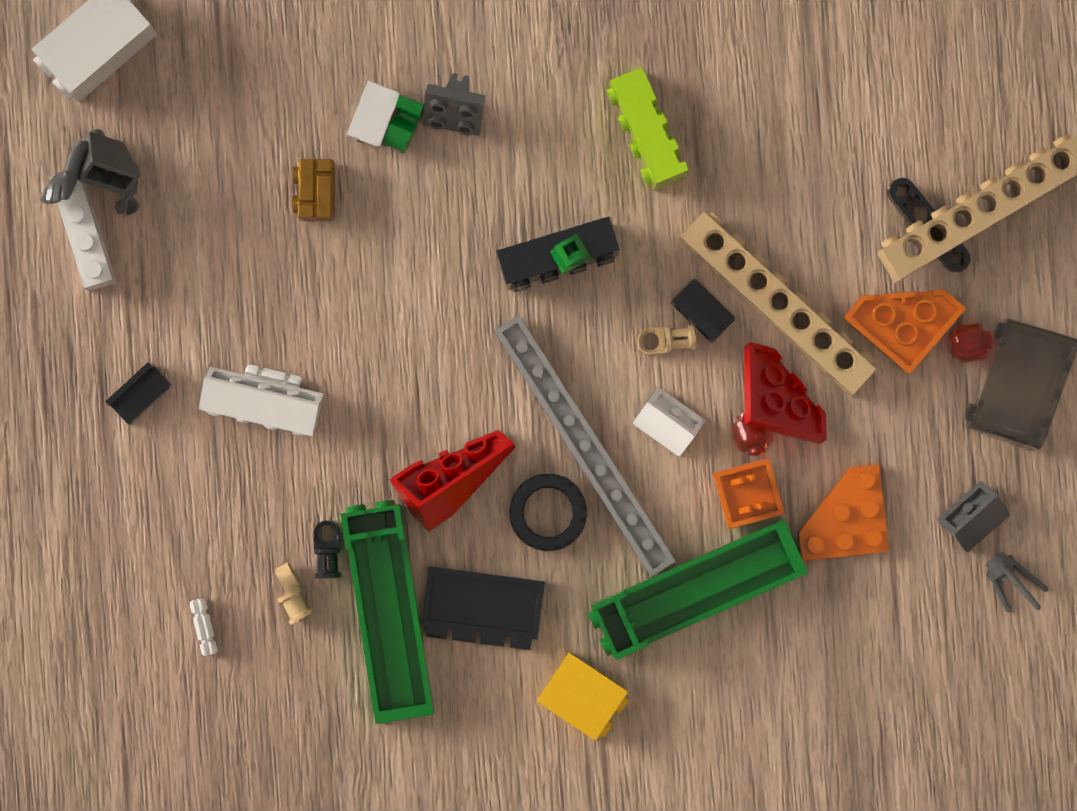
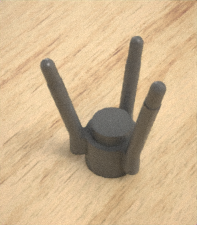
M1002 551L985 565L989 569L986 576L992 582L1006 612H1010L1011 608L997 578L1002 582L1009 578L1036 610L1041 609L1039 603L1014 573L1016 570L1019 571L1044 592L1048 591V587L1021 566L1011 554L1007 556Z

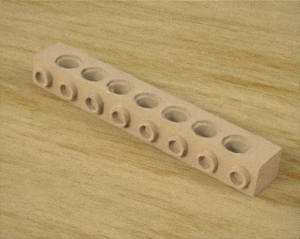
M1067 133L1053 142L1055 148L1048 152L1044 148L1029 156L1031 162L1021 166L1020 162L1006 169L1004 172L1007 176L997 181L995 176L980 185L982 190L975 195H972L971 191L955 199L958 205L948 210L945 205L930 214L933 219L923 224L919 220L906 228L908 234L899 239L897 235H894L882 242L881 244L884 248L877 252V255L894 283L1077 176V135L1071 138ZM1054 156H1059L1063 159L1064 169H1059L1054 165ZM1030 170H1034L1039 174V183H1034L1030 180ZM1006 184L1014 187L1016 191L1015 198H1010L1005 194L1004 186ZM980 199H986L990 202V212H984L980 208ZM956 213L963 214L966 217V227H961L955 222ZM931 228H937L941 231V241L938 242L931 238ZM907 242L914 243L917 246V256H911L906 252L905 245Z
M703 211L680 236L679 241L848 396L854 395L877 370L872 365L875 361L863 350L858 353L851 346L853 341L841 330L838 333L829 326L832 322L822 312L818 311L815 313L808 307L810 302L804 295L798 291L794 294L786 287L788 281L776 271L772 274L764 266L767 262L756 252H753L751 255L743 247L745 242L737 234L732 232L729 235L722 228L724 223L711 212L707 215ZM710 236L719 237L722 240V248L717 251L711 250L707 246V238ZM733 255L740 256L744 262L743 268L741 270L730 268L728 264L729 257ZM751 276H762L765 280V287L762 290L753 289L750 285ZM779 294L785 297L787 301L785 309L778 310L772 306L771 299L774 295ZM802 314L807 318L808 326L806 329L800 330L794 326L793 318L795 315ZM817 334H824L829 338L830 343L827 349H819L815 345ZM844 353L850 357L851 365L848 369H842L837 365L836 358L838 354Z

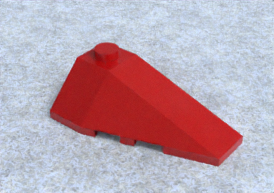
M497 430L467 442L463 449L451 454L446 450L439 453L440 458L424 464L423 460L413 463L389 480L413 517L425 529L431 531L453 516L516 447L510 439Z

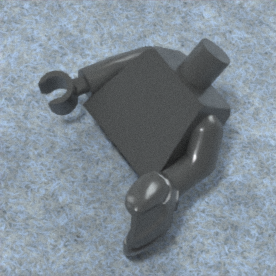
M100 129L91 130L83 140H79L71 149L64 170L57 173L48 182L42 192L41 202L53 204L61 200H68L78 179L80 182L125 195L124 199L116 202V212L118 214L126 212V215L133 214L139 208L137 199L133 197L134 193H137L138 178L140 176L139 167L133 161L123 142L106 137Z

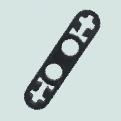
M898 178L891 183L888 188V197L910 225L917 222L912 217V210L916 206L924 207L928 212V217L923 224L933 219L930 214L935 212V209L909 179ZM896 185L908 187L909 190L906 192V195L910 200L914 196L918 199L907 210L903 205L907 204L908 201L903 196L899 198L895 196L897 192ZM963 244L952 249L954 254L961 253L963 255L961 259L963 265L961 267L959 264L952 265L950 263L952 255L949 252L938 257L943 266L953 273L965 270L971 260L970 253Z

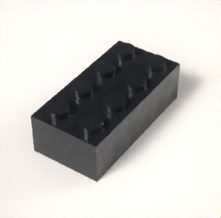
M604 217L496 250L507 290L513 288L514 292H519L531 288V282L541 280L542 284L559 279L558 276L562 272L550 251L557 244L576 234L581 238L592 259L569 272L570 275L586 271L587 265L597 263L598 267L613 263L620 249L610 217Z

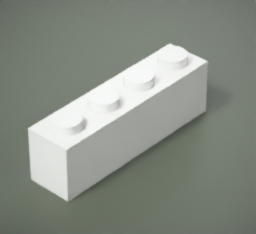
M77 179L68 200H61L57 204L83 287L90 292L115 284L117 280L86 183L80 182Z
M210 367L204 377L199 410L206 411L212 416L224 415L233 417L242 423L254 422L262 424L264 427L272 430H288L297 436H313L318 425L324 394Z

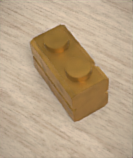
M298 159V166H293V184H298V195H293L292 212L298 213L299 220L333 221L335 201L334 160Z

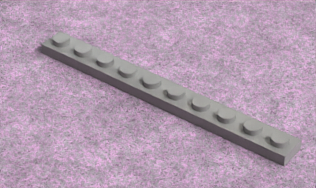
M518 315L494 330L650 577L676 562L521 317Z

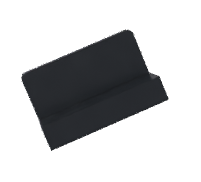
M693 279L670 303L711 343L735 320V317L696 279Z
M148 362L105 402L130 425L162 396L172 384L153 364Z

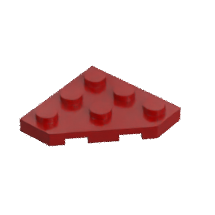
M749 342L744 346L745 425L818 444L826 441L825 411L819 404L817 406L813 404L805 393L808 391L794 372L791 374L780 361L782 359L781 355L775 348Z

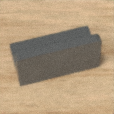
M980 481L940 516L938 521L956 538L962 549L969 552L1009 517L1010 514L998 495Z

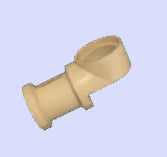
M688 325V328L670 329L669 327L645 329L637 337V347L645 355L671 353L674 349L686 348L695 351L694 325ZM650 333L657 337L658 345L654 350H647L643 347L642 338L645 334ZM673 338H686V339H683V340H674Z
M289 562L275 569L276 575L286 592L277 601L279 604H283L290 617L289 624L293 625L313 614V611L307 608L300 595L302 591L299 587L300 581Z

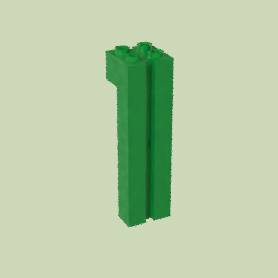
M394 500L375 502L376 508L366 510L364 504L346 507L347 513L340 514L345 547L348 549L375 724L434 715L435 713L402 505H395Z
M782 519L590 604L592 611L587 613L594 629L601 628L604 638L599 640L607 657L613 655L614 659L617 660L647 647L648 644L801 577L807 574L808 571L785 520Z

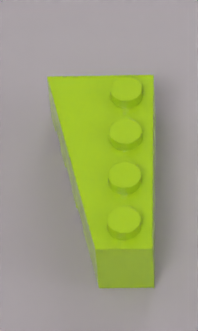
M643 67L611 79L609 82L610 89L606 91L612 106L618 105L622 114L618 116V120L623 132L629 131L633 142L629 143V147L634 158H640L644 168L640 170L645 185L651 184L653 191L686 178L689 169L685 161L679 162V158H681L679 147L675 138L669 137L667 133L669 131L667 120L661 109L658 110L656 107L658 104L657 98Z

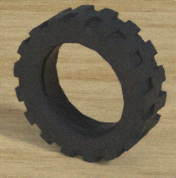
M550 473L539 474L527 479L517 488L510 503L509 517L514 532L523 543L536 550L556 551L567 547L579 537L586 523L587 506L580 489L568 478ZM542 488H554L561 491L569 498L572 505L570 525L563 533L554 537H543L535 534L527 526L524 519V506L527 499L535 491Z

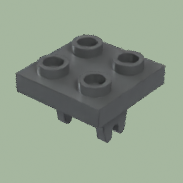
M453 73L446 87L428 84L425 93L423 125L437 130L456 131L462 135L479 136L482 127L485 95L469 92V76L465 75L462 81H458V75Z

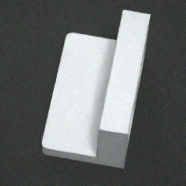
M367 81L348 129L347 138L356 142L360 140L379 147L400 94L374 82Z
M658 387L635 418L633 424L672 453L681 456L706 420Z

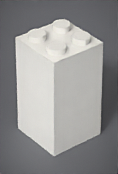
M88 0L32 48V51L37 55L33 61L49 78L53 75L56 77L52 81L53 84L68 100L74 97L80 102L158 34L130 0Z

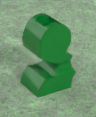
M399 95L396 104L398 113L389 122L382 145L395 148L404 154L409 146L413 132L415 133L417 130V123L423 116L424 104Z
M578 234L557 244L550 251L562 274L568 273L592 259Z

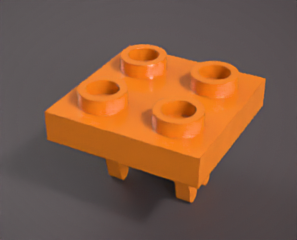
M769 458L712 473L728 530L785 514Z

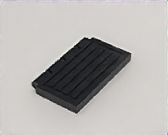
M429 566L421 625H427L426 637L446 639L448 628H452V640L475 643L476 633L482 632L481 644L504 647L505 636H511L510 648L530 650L531 640H538L545 581Z

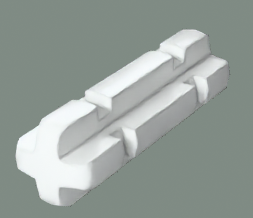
M251 364L246 367L244 373L247 376L298 388L301 387L302 378L290 374L289 377L284 372L267 368L260 370L259 366Z
M204 598L192 600L190 608L191 612L195 615L193 620L198 640H201L202 643L200 644L201 653L203 656L215 654L218 648L216 641H213L212 638L214 637L210 616L206 613V610H208L206 600Z

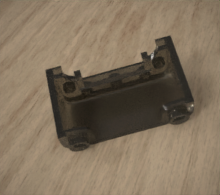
M1005 318L1004 322H998L993 338L997 339L998 348L980 398L976 401L975 405L969 404L964 420L968 421L966 428L1031 452L1041 449L1047 437L1077 352V339Z

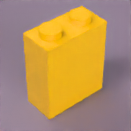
M568 652L538 697L537 702L596 741L599 736L604 739L613 725L609 720L615 711L619 714L622 712L629 699L625 697L628 693L626 689Z

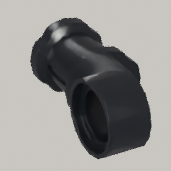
M330 520L321 521L314 528V554H317L318 568L315 578L341 577V572H338L337 556L340 553L341 532L339 526ZM323 525H330L335 530V537L330 542H325L319 537V530Z

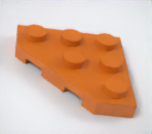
M945 289L862 295L842 319L905 373L910 375L966 310V307Z
M879 464L848 468L835 487L817 507L816 511L798 531L800 555L803 561L889 551Z

